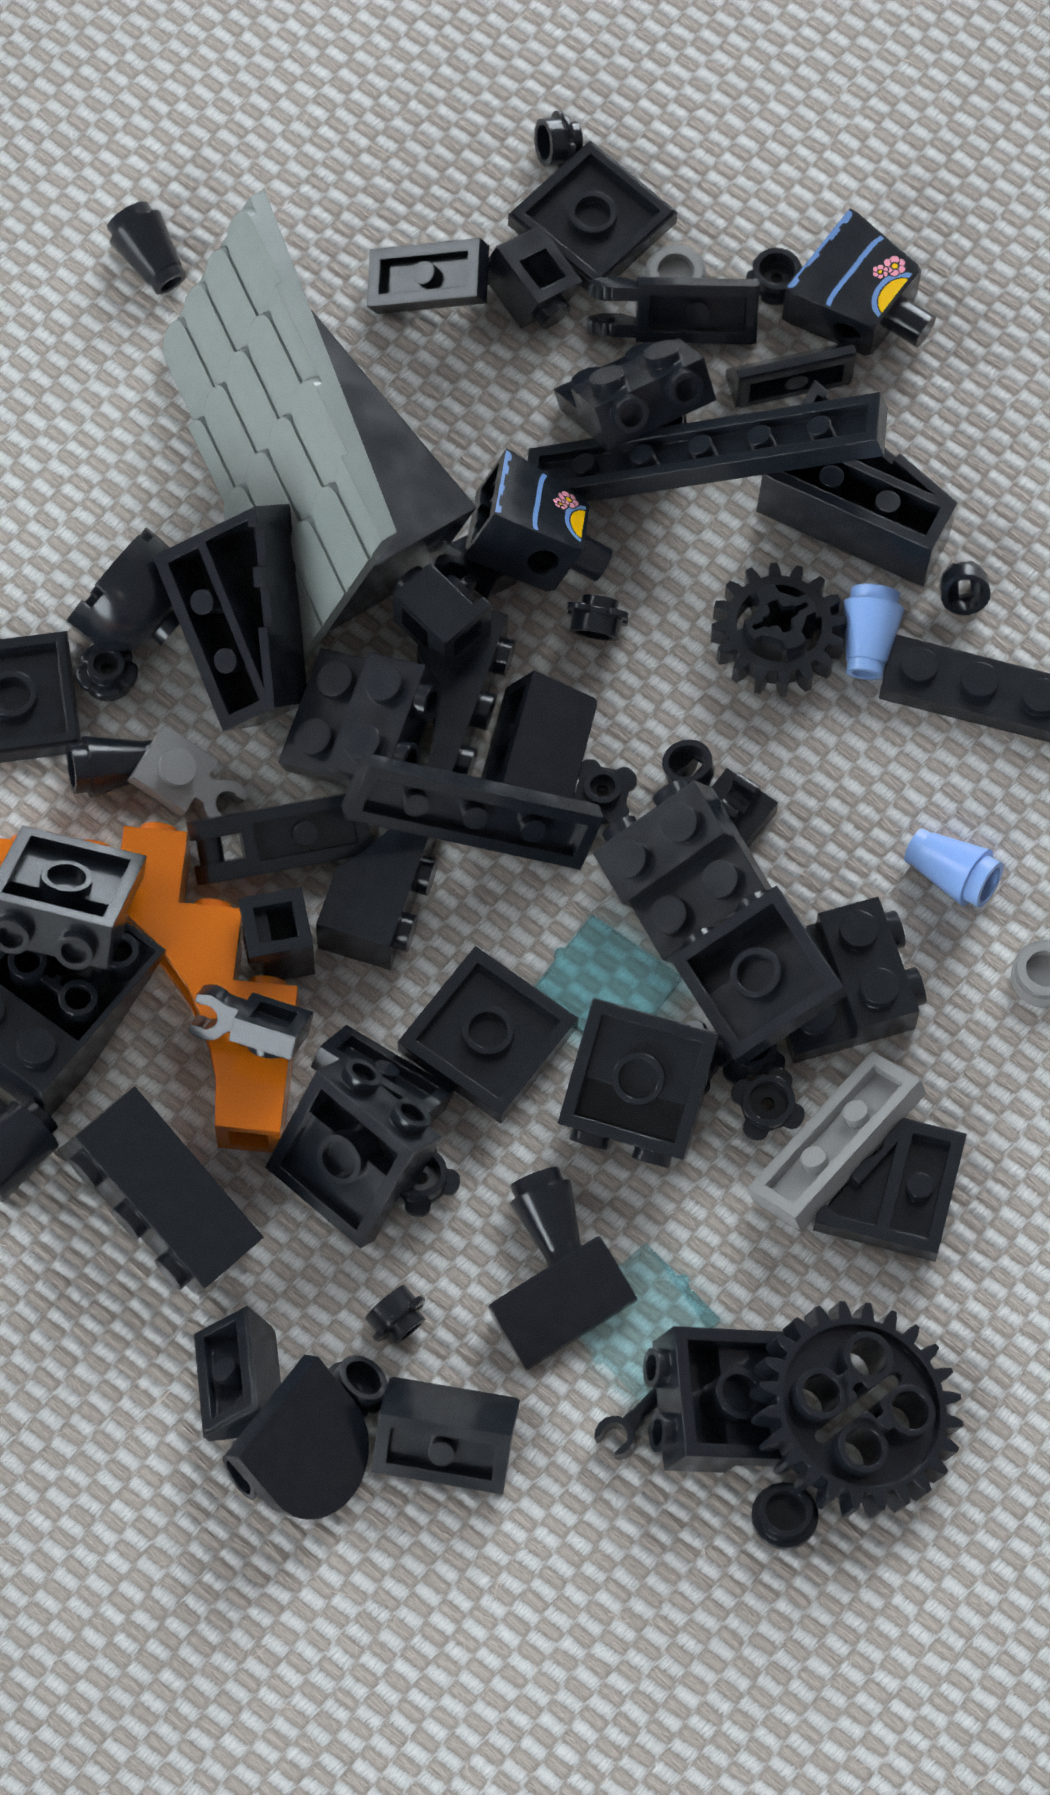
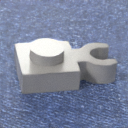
M167 725L158 731L127 780L179 816L187 811L191 803L198 807L201 819L222 816L216 807L218 796H226L239 805L249 795L247 790L236 781L227 779L217 781L209 776L218 760Z

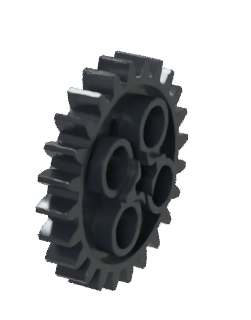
M839 1301L829 1310L828 1315L819 1305L804 1316V1321L798 1317L792 1320L782 1329L785 1336L779 1334L765 1347L771 1357L763 1359L756 1365L754 1371L766 1382H761L752 1389L749 1397L757 1402L766 1404V1408L751 1418V1424L770 1428L772 1435L765 1439L759 1445L760 1451L779 1450L783 1456L773 1470L775 1475L783 1474L793 1469L798 1474L792 1491L794 1494L798 1495L809 1486H813L817 1489L816 1508L821 1510L837 1497L839 1498L842 1517H849L859 1509L862 1503L863 1509L870 1519L886 1509V1505L893 1513L899 1512L910 1504V1498L917 1501L932 1490L929 1482L935 1483L948 1472L942 1461L948 1460L959 1450V1447L946 1436H950L962 1428L963 1421L947 1414V1409L951 1408L962 1398L959 1393L943 1391L941 1383L954 1373L952 1368L934 1369L930 1363L939 1350L937 1344L920 1350L915 1345L920 1330L919 1326L915 1324L903 1334L896 1330L897 1312L893 1310L880 1319L879 1322L874 1321L872 1304L869 1302L864 1303L858 1308L853 1316L846 1302ZM850 1353L859 1356L865 1362L869 1376L860 1373L854 1367ZM892 1375L897 1378L898 1385L826 1442L819 1443L816 1441L815 1433L886 1377ZM803 1389L817 1396L821 1403L822 1412L812 1409L807 1404L803 1395ZM892 1406L899 1408L905 1413L909 1420L910 1429L901 1426L896 1421L892 1413ZM845 1442L859 1450L863 1459V1466L854 1463L845 1451Z

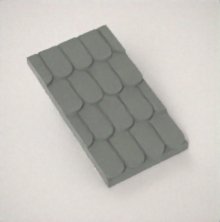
M265 190L249 197L243 209L231 219L227 236L220 248L210 255L206 271L198 285L192 287L188 292L184 308L179 317L168 326L163 340V355L192 416L193 421L188 425L190 432L225 504V521L254 506L290 504L292 522L290 539L293 560L296 565L295 575L299 597L304 660L306 663L326 633L392 596L398 581L413 567L421 566L424 568L429 563L433 565L436 558L445 552L448 544L454 540L477 507L312 311Z

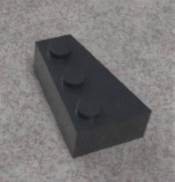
M815 380L802 404L829 400V392ZM885 448L884 456L764 474L761 479L756 512L924 587L949 540L958 502L901 453L895 457Z
M290 504L254 506L153 556L223 731L259 726L299 707L307 685L299 597L295 575L296 565L293 560L290 539L292 533Z
M135 1086L115 1100L57 1150L72 1166L77 1175L112 1208L111 1211L125 1231L136 1240L141 1238L158 1256L155 1259L156 1266L178 1290L185 1286L193 1294L204 1290L264 1238Z

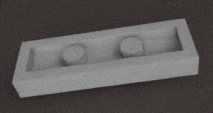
M872 1051L747 1187L753 1202L802 1232L817 1215V1212L850 1179L855 1170L866 1158L871 1156L883 1142L884 1138L926 1095L921 1079Z

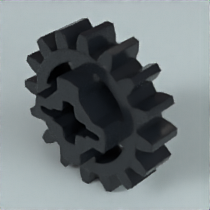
M777 562L770 563L768 576L762 578L752 567L746 569L745 586L742 587L738 583L729 581L725 588V600H716L713 619L717 622L712 623L710 639L712 643L720 644L717 649L716 660L719 665L735 663L732 672V680L735 683L742 681L748 675L754 678V693L761 694L767 683L776 684L779 696L786 697L789 683L797 682L799 687L807 692L812 688L813 672L827 679L831 675L832 659H841L845 640L840 637L845 636L847 618L845 616L836 615L839 612L841 599L838 594L822 596L825 579L821 576L812 580L809 584L802 581V566L796 565L790 576H782ZM750 608L752 611L751 618L745 620L743 628L738 630L737 623L745 610ZM819 629L820 637L815 646L808 652L805 648L806 641L812 639L813 632Z

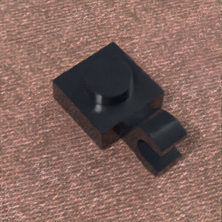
M207 984L197 993L195 1002L211 1007L216 1012L217 1019L197 1015L191 1022L188 1031L193 1036L202 1040H215L223 1034L230 1032L229 1041L247 1046L249 1051L255 1055L270 1059L282 1057L291 1060L309 1035L314 1012L253 992L246 1000L230 994L223 987Z

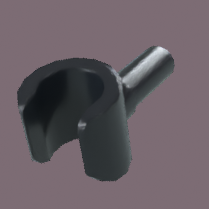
M652 1388L623 1417H606L597 1425L594 1435L597 1444L612 1429L619 1428L627 1432V1440L614 1453V1459H626L633 1454L637 1444L636 1431L658 1407L657 1389Z

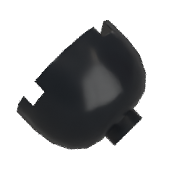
M146 527L140 536L137 535L100 577L90 592L89 598L85 602L81 600L67 618L66 623L94 645L117 650L121 653L136 651L151 638L161 646L180 624L153 558L154 555L168 549V545Z

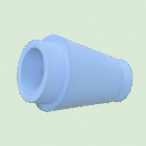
M857 584L851 587L850 598L843 601V614L847 618L845 629L847 675L864 680L883 678L884 667L887 664L905 610L899 604L900 592L896 589L879 584Z
M923 828L915 833L904 856L906 863L914 866L918 872L958 904L966 906L970 903L978 908L984 906L993 895L1001 879L1004 867L1002 862L993 858V851L991 849L937 833H931Z

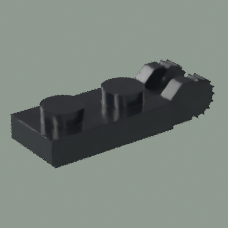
M625 277L593 278L589 282L588 295L602 301H636L635 317L623 313L592 314V316L587 318V332L598 337L635 338L636 342H659L680 338L685 343L754 345L757 341L758 279L637 277V281Z

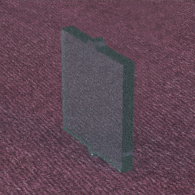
M591 915L565 948L559 947L555 950V961L534 987L577 1016L579 1021L576 1030L583 1034L593 998L657 1015L659 1009L681 983L682 977L603 921Z
M647 1243L642 1245L619 1266L638 1301L579 1337L593 1352V1363L596 1365L604 1364L635 1397L648 1387L643 1377V1361L647 1350L653 1347L652 1342L673 1326L714 1328L720 1323V1318L689 1287V1277L685 1274L678 1276Z

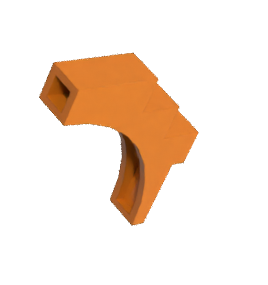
M148 822L140 827L124 826L121 850L147 856L144 878L127 911L126 921L166 949V954L159 963V966L166 972L187 1002L194 1017L202 1015L210 1019H217V1014L211 1007L195 1002L197 993L207 984L223 987L230 994L246 1000L253 992L299 1007L298 986L287 985L284 980L267 975L254 976L249 981L239 980L244 944L243 925L239 908L232 907L228 902L214 898L198 899L194 904L185 903L191 860L188 832L178 831L174 826L161 822ZM17 834L13 835L11 839L0 838V867ZM84 839L85 841L109 846L101 841ZM230 1032L223 1034L215 1040H204L210 1052L216 1083L215 1132L218 1148L273 1153L286 1127L294 1056L291 1060L282 1057L276 1059L260 1057L249 1051L247 1046L229 1041Z

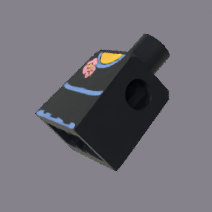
M851 208L785 289L782 320L836 344L854 345L856 352L864 356L873 354L890 332L913 346L919 347L931 332L936 316L914 303L921 276V269L918 264Z
M506 448L476 491L474 505L477 508L471 516L464 557L545 592L555 590L570 569L594 582L598 581L611 560L613 549L586 535L590 509L586 499Z

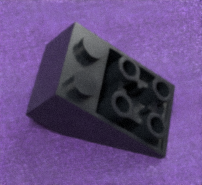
M126 921L124 935L107 969L89 965L84 969L74 970L62 965L54 956L25 950L19 954H9L0 950V1087L25 1106L30 1101H33L52 1116L89 1073L165 956L166 949Z

